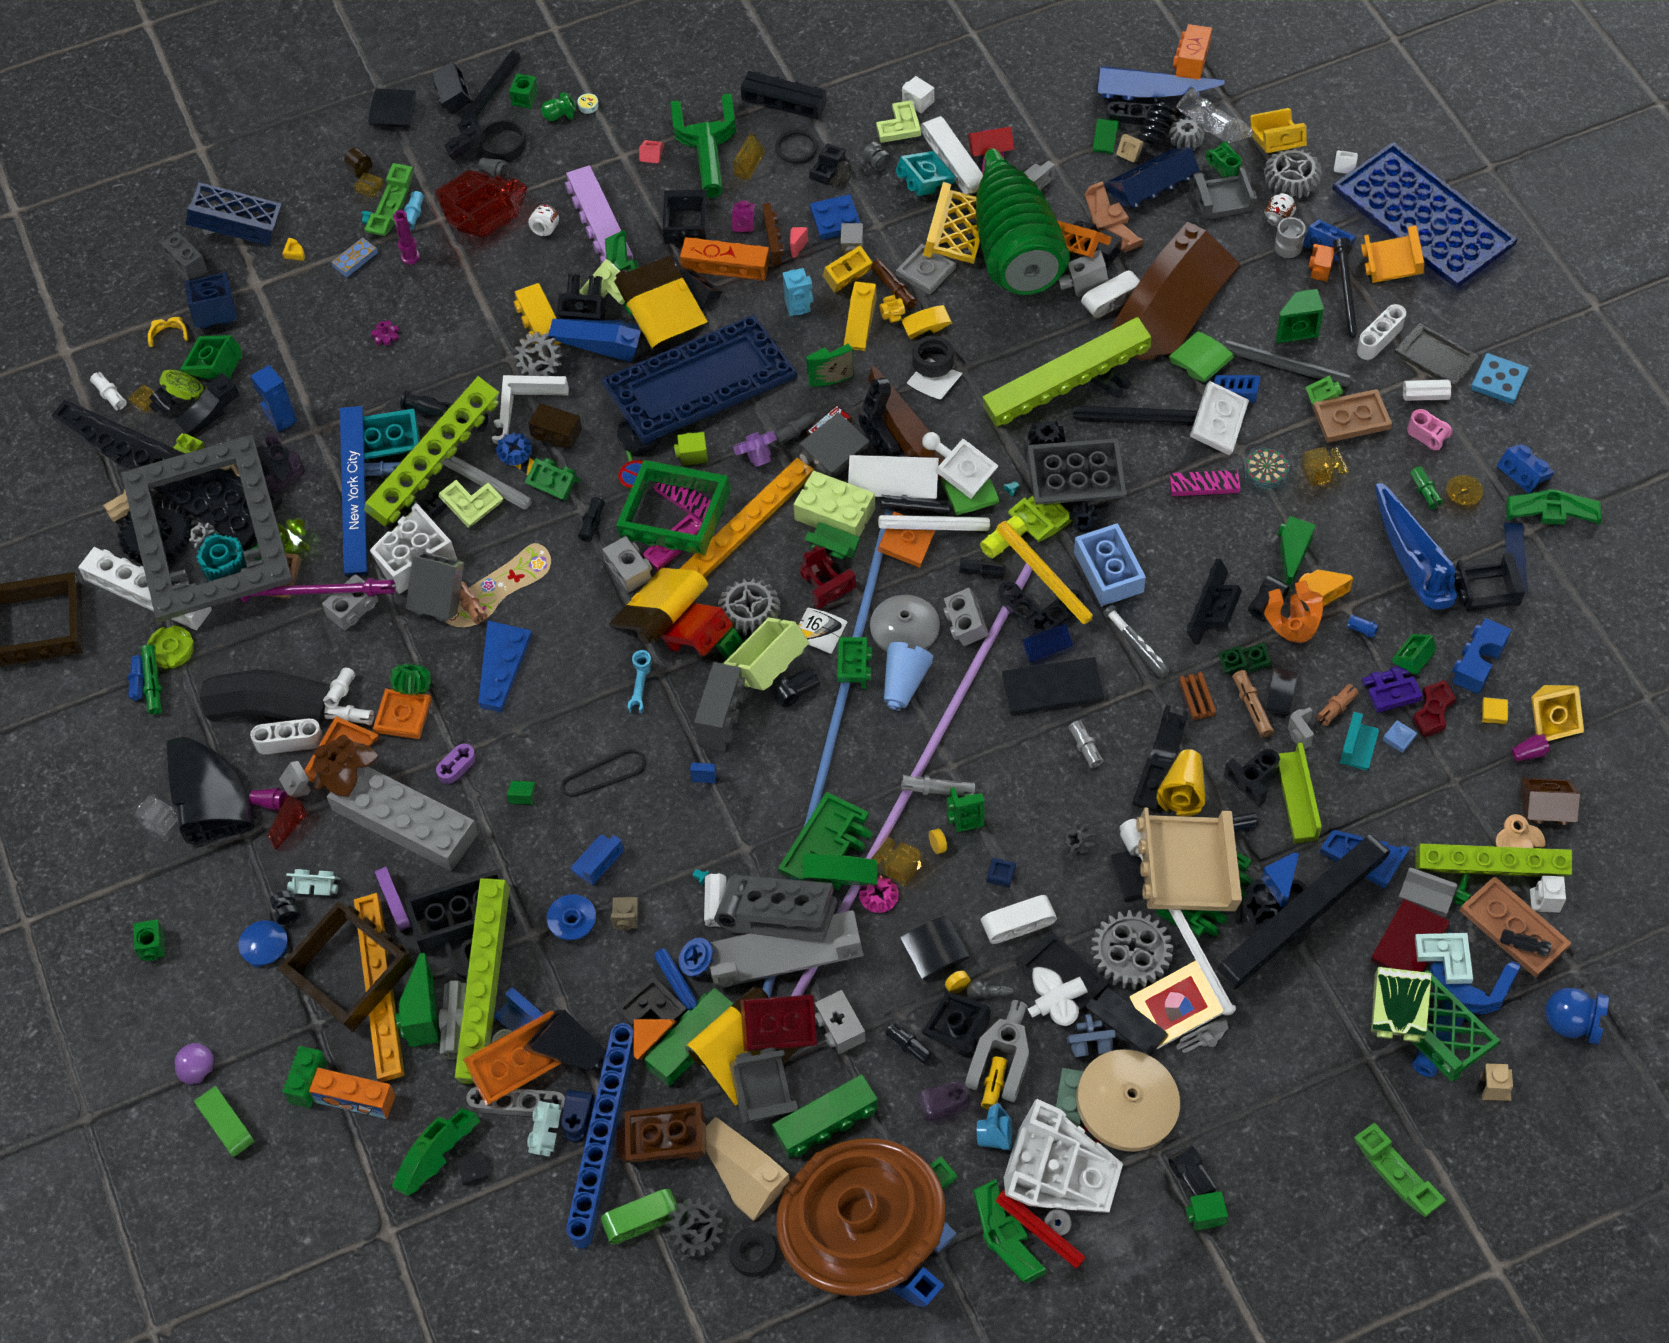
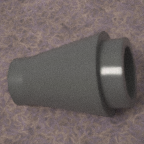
M483 157L478 163L479 169L497 180L506 179L510 173V166L505 160Z

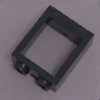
M664 190L662 229L664 243H684L685 237L707 240L708 200L706 190ZM701 210V226L670 227L671 211Z

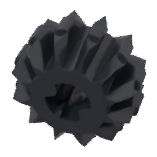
M1049 418L1046 422L1039 419L1037 424H1032L1030 427L1028 440L1029 445L1066 442V435L1063 426H1059L1058 421L1052 423Z

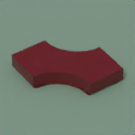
M1446 680L1423 688L1425 705L1413 715V720L1423 737L1446 729L1444 711L1456 701V697Z

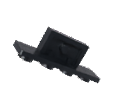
M1216 559L1213 567H1211L1207 582L1202 588L1200 599L1195 605L1191 621L1187 625V633L1194 644H1200L1206 627H1228L1242 592L1239 585H1224L1228 570L1221 559Z

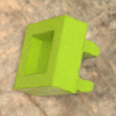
M181 433L176 440L177 444L173 448L186 454L204 449L205 446L203 441Z

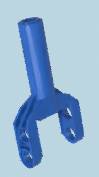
M1512 960L1506 964L1490 997L1485 995L1486 992L1469 984H1446L1443 961H1434L1430 973L1472 1014L1484 1015L1500 1010L1519 972L1521 964ZM1441 1000L1442 1006L1440 1009L1452 1010V1004L1448 1000ZM1437 1015L1436 1024L1451 1026V1016ZM1455 1017V1026L1461 1027L1465 1018ZM1436 1031V1037L1440 1041L1451 1042V1032ZM1418 1050L1411 1064L1417 1073L1425 1077H1435L1439 1069Z

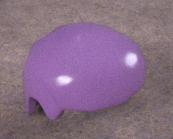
M200 1043L187 1044L175 1057V1074L180 1081L186 1084L202 1083L204 1077L213 1070L214 1055L208 1047Z

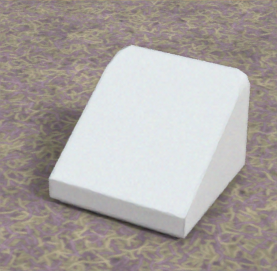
M1338 150L1334 171L1354 174L1358 154Z

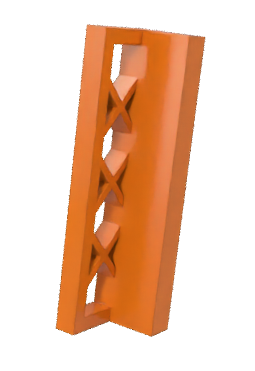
M1057 221L1066 239V246L1069 252L1093 258L1098 243L1110 245L1112 239L1110 236L1091 229ZM1076 237L1077 242L1071 246L1070 240ZM1090 240L1089 247L1085 251L1084 243Z

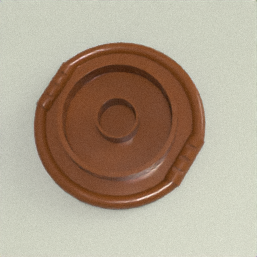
M861 1138L832 1145L820 1152H816L783 1188L784 1191L776 1216V1230L780 1249L788 1264L802 1279L823 1291L843 1296H863L888 1290L904 1281L906 1282L940 1244L946 1216V1203L941 1183L931 1166L921 1156L899 1143L877 1138Z

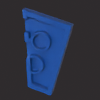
M1332 830L1322 845L1320 853L1337 862L1361 842L1363 837ZM1380 841L1390 850V854L1365 878L1386 889L1409 853L1410 847L1401 846L1400 848L1388 845V842Z

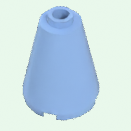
M891 642L887 648L884 702L887 703L888 708L897 711L907 707L933 660V655L927 650L918 646L915 647V650L907 648L908 643Z

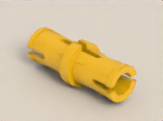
M992 1057L989 1075L984 1080L986 1087L981 1107L989 1110L990 1106L998 1103L1000 1091L1005 1086L1003 1079L1008 1061L1002 1057ZM997 1075V1078H996V1081H995L994 1090H993V1092H992L993 1085H994V1080H995V1076Z

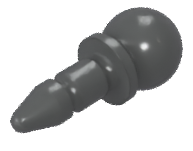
M974 980L967 986V995L972 1000L990 999L991 996H1006L1014 993V989L1010 987L991 986L990 982L983 983L979 980Z

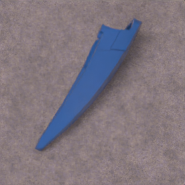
M1383 483L1376 484L1375 491L1385 529L1396 556L1409 578L1410 585L1426 606L1432 609L1451 607L1457 599V593L1454 588L1455 568L1453 563L1444 555L1443 550L1433 541L1392 491Z

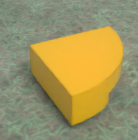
M288 238L282 253L283 258L304 261L305 254L302 246L297 240Z

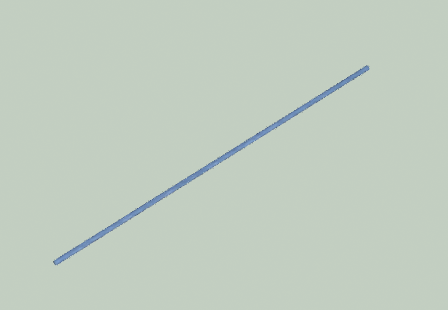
M900 449V457H905ZM885 509L884 515H892L894 509ZM880 528L853 637H862L883 557V553L877 550L886 529ZM841 682L805 825L821 801L851 682ZM776 976L765 978L763 990L769 998L773 991Z

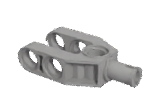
M1018 1000L1011 1002L1006 1020L999 1019L980 1037L965 1082V1088L977 1090L981 1074L984 1075L988 1053L992 1049L1015 1054L1002 1093V1099L1013 1103L1017 1098L1029 1062L1025 1027L1021 1025L1027 1005L1024 1002H1020L1018 1009ZM1004 1035H1011L1014 1039L1012 1041H1005L1002 1037Z

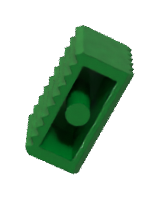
M299 1046L297 1048L298 1051L295 1052V1060L292 1061L293 1065L290 1066L291 1070L289 1071L290 1074L287 1075L288 1079L285 1080V1088L282 1091L290 1105L311 1108L314 1101L309 1092L317 1068L325 1069L327 1061L321 1050Z

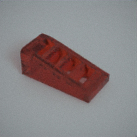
M290 795L285 799L267 835L272 848L275 850L281 846L307 816L302 802Z

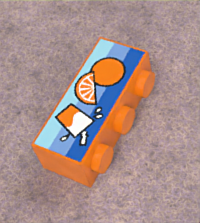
M317 1068L309 1090L315 1103L383 1119H388L396 1097L390 1084Z

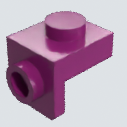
M749 201L734 203L732 210V230L734 232H753L754 215L756 212L755 204H751Z

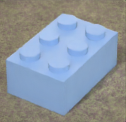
M1118 523L1075 537L1074 554L1101 607L1144 592L1146 577Z

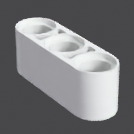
M1126 271L1088 291L1082 297L1081 303L1093 317L1100 318L1125 305L1140 280L1132 271Z
M1397 304L1389 306L1362 332L1357 348V354L1360 358L1365 360L1373 359L1401 332L1406 317V310L1403 306Z
M314 719L260 724L255 726L250 734L256 750L261 754L314 749L319 746L323 739L319 723Z
M1046 895L1036 896L998 909L981 918L982 925L991 944H998L1045 928L1057 920Z

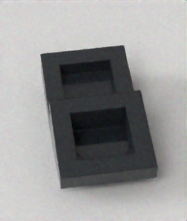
M827 143L820 151L817 163L809 171V178L829 184L845 156L846 149Z
M1274 668L1266 711L1284 715L1290 714L1297 672Z

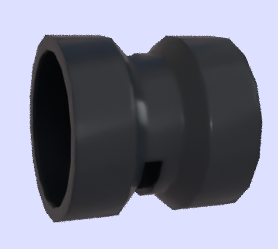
M281 891L270 898L271 906L276 911L274 916L278 924H290L300 917L298 906H295L296 899L292 891Z

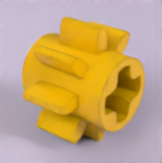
M895 295L884 297V303L879 304L882 318L884 320L889 319L890 323L900 321L902 319L901 315L905 314L902 299H895Z

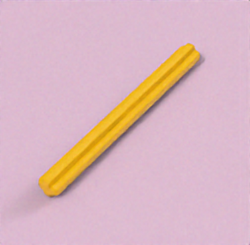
M1007 521L1001 522L997 526V532L1082 624L1090 622L1093 614Z

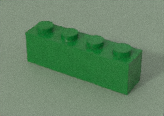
M715 988L709 993H704L700 997L698 1005L692 1011L688 1010L682 1016L680 1023L665 1033L663 1041L657 1047L653 1046L649 1049L645 1058L647 1069L665 1085L670 1087L694 1062L686 1052L685 1046L734 1003Z
M861 1074L773 1123V1134L788 1159L793 1156L799 1157L805 1154L809 1147L817 1143L823 1144L834 1133L838 1131L844 1132L850 1129L854 1122L859 1119H867L874 1115L878 1109V1099Z

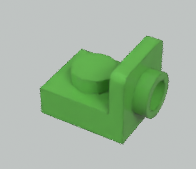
M1330 375L1305 387L1312 405L1314 402L1341 397V394L1344 393L1338 381L1334 382Z

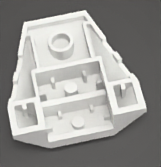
M1036 1099L1016 1136L1004 1175L1005 1195L1028 1206L1108 1213L1123 1163L1099 1142L1095 1143L1085 1134L1084 1129L1080 1126L1077 1127L1065 1117L1066 1114L1061 1109Z

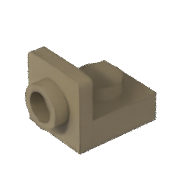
M638 897L613 898L611 914L613 929L627 931L631 928H638Z

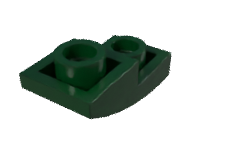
M1264 642L1245 649L1237 646L1218 653L1225 675L1235 674L1241 670L1252 672L1272 666Z

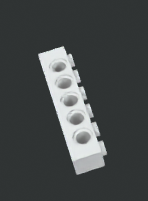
M93 547L78 567L84 580L154 611L144 567L133 565L126 558L120 559L108 550L104 549L102 551ZM208 607L171 619L197 631L212 609Z

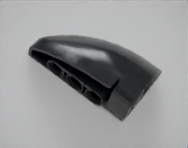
M189 737L167 740L171 799L173 805L177 806L179 831L185 842L192 845L201 844L253 830L255 827L252 813L253 806L250 802V796L235 769L213 749Z

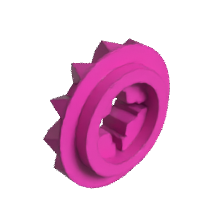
M881 875L877 877V885H862L859 891L862 905L867 910L875 913L889 911L896 905L899 897L897 884L895 885L890 878H883ZM875 887L879 891H884L883 901L878 895L873 896L875 894Z

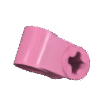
M1418 409L1412 413L1407 427V432L1411 437L1416 438L1430 449L1436 451L1440 450L1443 441L1446 438H1450L1453 434L1449 424L1441 421L1424 409Z

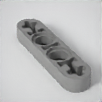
M477 1087L472 1088L467 1094V1102L470 1109L477 1113L533 1116L534 1108L538 1106V1101H541V1098H544V1102L554 1103V1100H558L560 1104L559 1110H562L560 1116L563 1115L565 1097L556 1091L516 1089L506 1095L511 1098L510 1104L506 1107L497 1105L498 1100L494 1101L492 1106L490 1104L485 1105L483 1100L476 1104L473 1099H477L478 1095H480ZM533 1097L537 1100L534 1107L527 1109L522 1106L526 1098Z

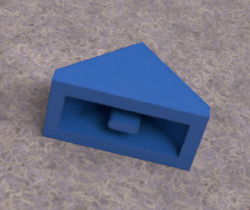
M1294 852L1265 867L1263 871V882L1283 908L1287 906L1299 853Z

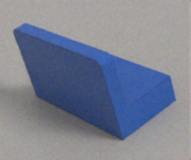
M602 834L599 835L571 866V871L593 886L624 852L622 840L615 835L611 839Z
M511 987L505 993L507 1003L494 1017L506 1029L514 1031L540 1017L543 1013Z

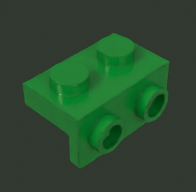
M818 523L814 533L807 532L805 540L811 543L810 548L815 546L821 548L824 546L826 550L832 551L831 556L843 560L844 556L853 559L860 538L826 524Z

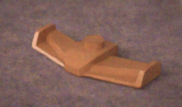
M1099 182L1088 187L1084 195L1093 220L1092 223L1096 224L1098 231L1102 232L1105 229L1122 237L1121 250L1124 253L1143 246L1144 240L1136 236L1124 225L1128 223L1129 217L1119 202L1110 206L1104 183Z

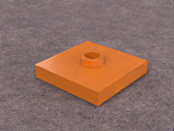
M893 512L892 515H902V514H899V513H897V512ZM886 529L877 551L920 568L935 530Z
M385 688L373 726L374 733L420 739L432 701L431 695L420 693L418 695L401 694L393 689Z

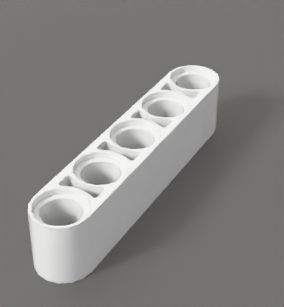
M939 116L922 123L921 131L924 138L956 176L955 182L961 191L968 195L977 193L983 173L943 117Z

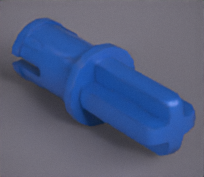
M139 655L131 657V670L127 677L129 681L128 697L134 701H138V699L143 697L144 673L142 656Z

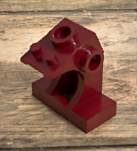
M815 546L812 551H807L803 554V561L799 565V573L804 581L808 580L815 588L812 591L813 604L818 610L856 588L855 573L849 569L842 574H837L831 567L833 566V561L828 554H825L824 546L821 548ZM826 574L830 581L822 583L818 577Z

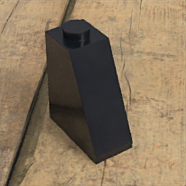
M565 1009L556 1010L523 1047L527 1052L581 1071L597 1069L604 1060L602 1057L606 1053V1050Z

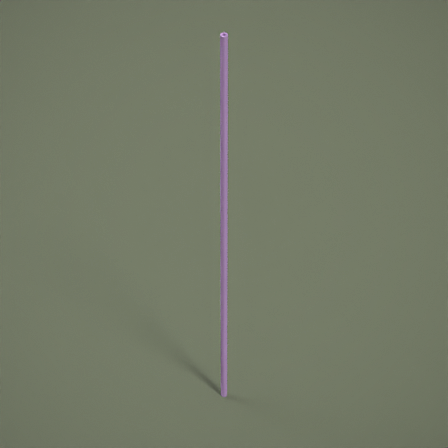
M1027 563L1016 581L1021 590L1033 571ZM1004 605L988 632L989 636L983 641L911 776L921 777L1010 613ZM904 790L901 792L866 857L867 859H877L913 791ZM862 885L850 886L836 914L849 911ZM818 966L805 969L791 996L804 994Z

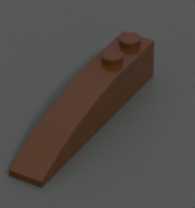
M876 366L871 367L868 378L869 385L874 379L885 378ZM891 386V394L882 414V420L898 443L905 457L939 458V466L945 457L936 450L926 449L922 443L924 435L930 431ZM938 474V480H937V481H939L940 478H942V476H940L939 474Z

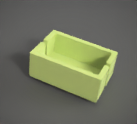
M813 470L804 485L805 490L802 489L793 504L795 520L815 528L818 523H823L860 537L865 524L868 523L875 510V493Z
M768 617L723 664L741 667L742 677H745L744 687L765 690L773 684V680L780 673L788 668V665L795 657L803 653L809 641L796 622L781 621L780 619Z

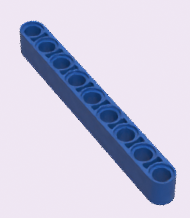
M625 1023L616 1025L610 1033L566 1226L569 1240L576 1248L587 1247L593 1239L633 1060L634 1032ZM622 1036L629 1037L627 1041H618V1039ZM615 1060H624L620 1065L612 1064ZM611 1083L619 1084L614 1089L607 1088V1086ZM605 1107H613V1110L609 1113L601 1112ZM600 1131L608 1132L604 1137L596 1136ZM595 1155L603 1156L597 1162L590 1161ZM588 1180H597L595 1185L589 1187L585 1186V1183ZM584 1204L592 1205L587 1211L579 1210ZM578 1229L586 1230L585 1234L580 1237L573 1235Z

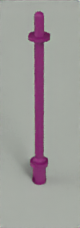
M368 578L365 583L278 586L240 599L243 602H248L251 596L365 592L367 596L373 597L376 594H394L396 586L391 587V585H395L393 579L375 580L374 578Z

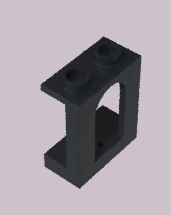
M1513 553L1503 554L1501 562L1463 567L1462 560L1457 561L1454 575L1455 584H1458L1459 600L1461 603H1464L1466 611L1521 604L1525 589ZM1503 576L1508 594L1473 598L1468 581Z

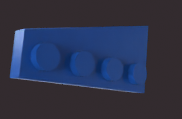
M492 621L487 622L478 700L480 708L502 713L532 638L531 630Z

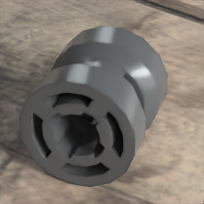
M878 142L870 143L863 151V158L871 162L872 167L877 171L884 170L891 162V155L883 150Z

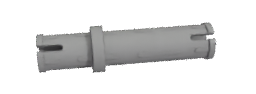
M903 775V780L901 781L902 791L922 792V795H928V793L950 795V788L955 787L957 796L964 797L967 794L975 793V783L932 779L926 775L924 778Z

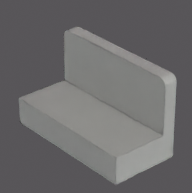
M1048 160L1041 167L1034 164L1024 173L1041 190L1054 179L1055 165Z
M1410 867L1398 901L1403 902L1406 899L1438 916L1446 918L1457 884Z

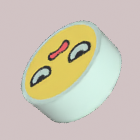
M583 94L578 98V108L582 113H593L599 107L598 98L593 94Z

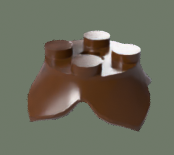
M346 735L339 736L327 745L317 747L314 751L316 757L313 762L315 772L314 788L320 790L325 785L331 793L349 797L357 783V768L370 766L379 758L378 754L370 746L354 742Z

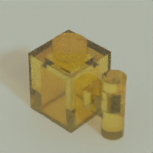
M1326 447L1303 453L1301 466L1310 486L1324 485L1332 481L1336 468H1338L1341 475L1349 471L1339 448H1333L1330 451L1332 457L1329 456Z
M888 837L871 859L877 860V865L884 859V874L905 887L922 866L920 851L916 847L908 846L902 841L895 850H892L896 842Z

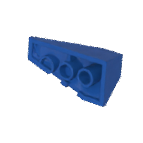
M552 319L548 339L555 338V341L632 363L641 329L638 325L621 320Z

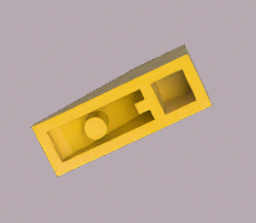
M856 281L854 283L844 345L849 343L853 350H866L877 301L876 284Z

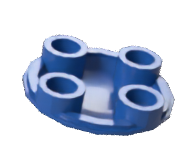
M263 920L255 922L248 926L241 934L238 943L239 953L253 967L270 964L286 955L287 934L283 927L274 921Z

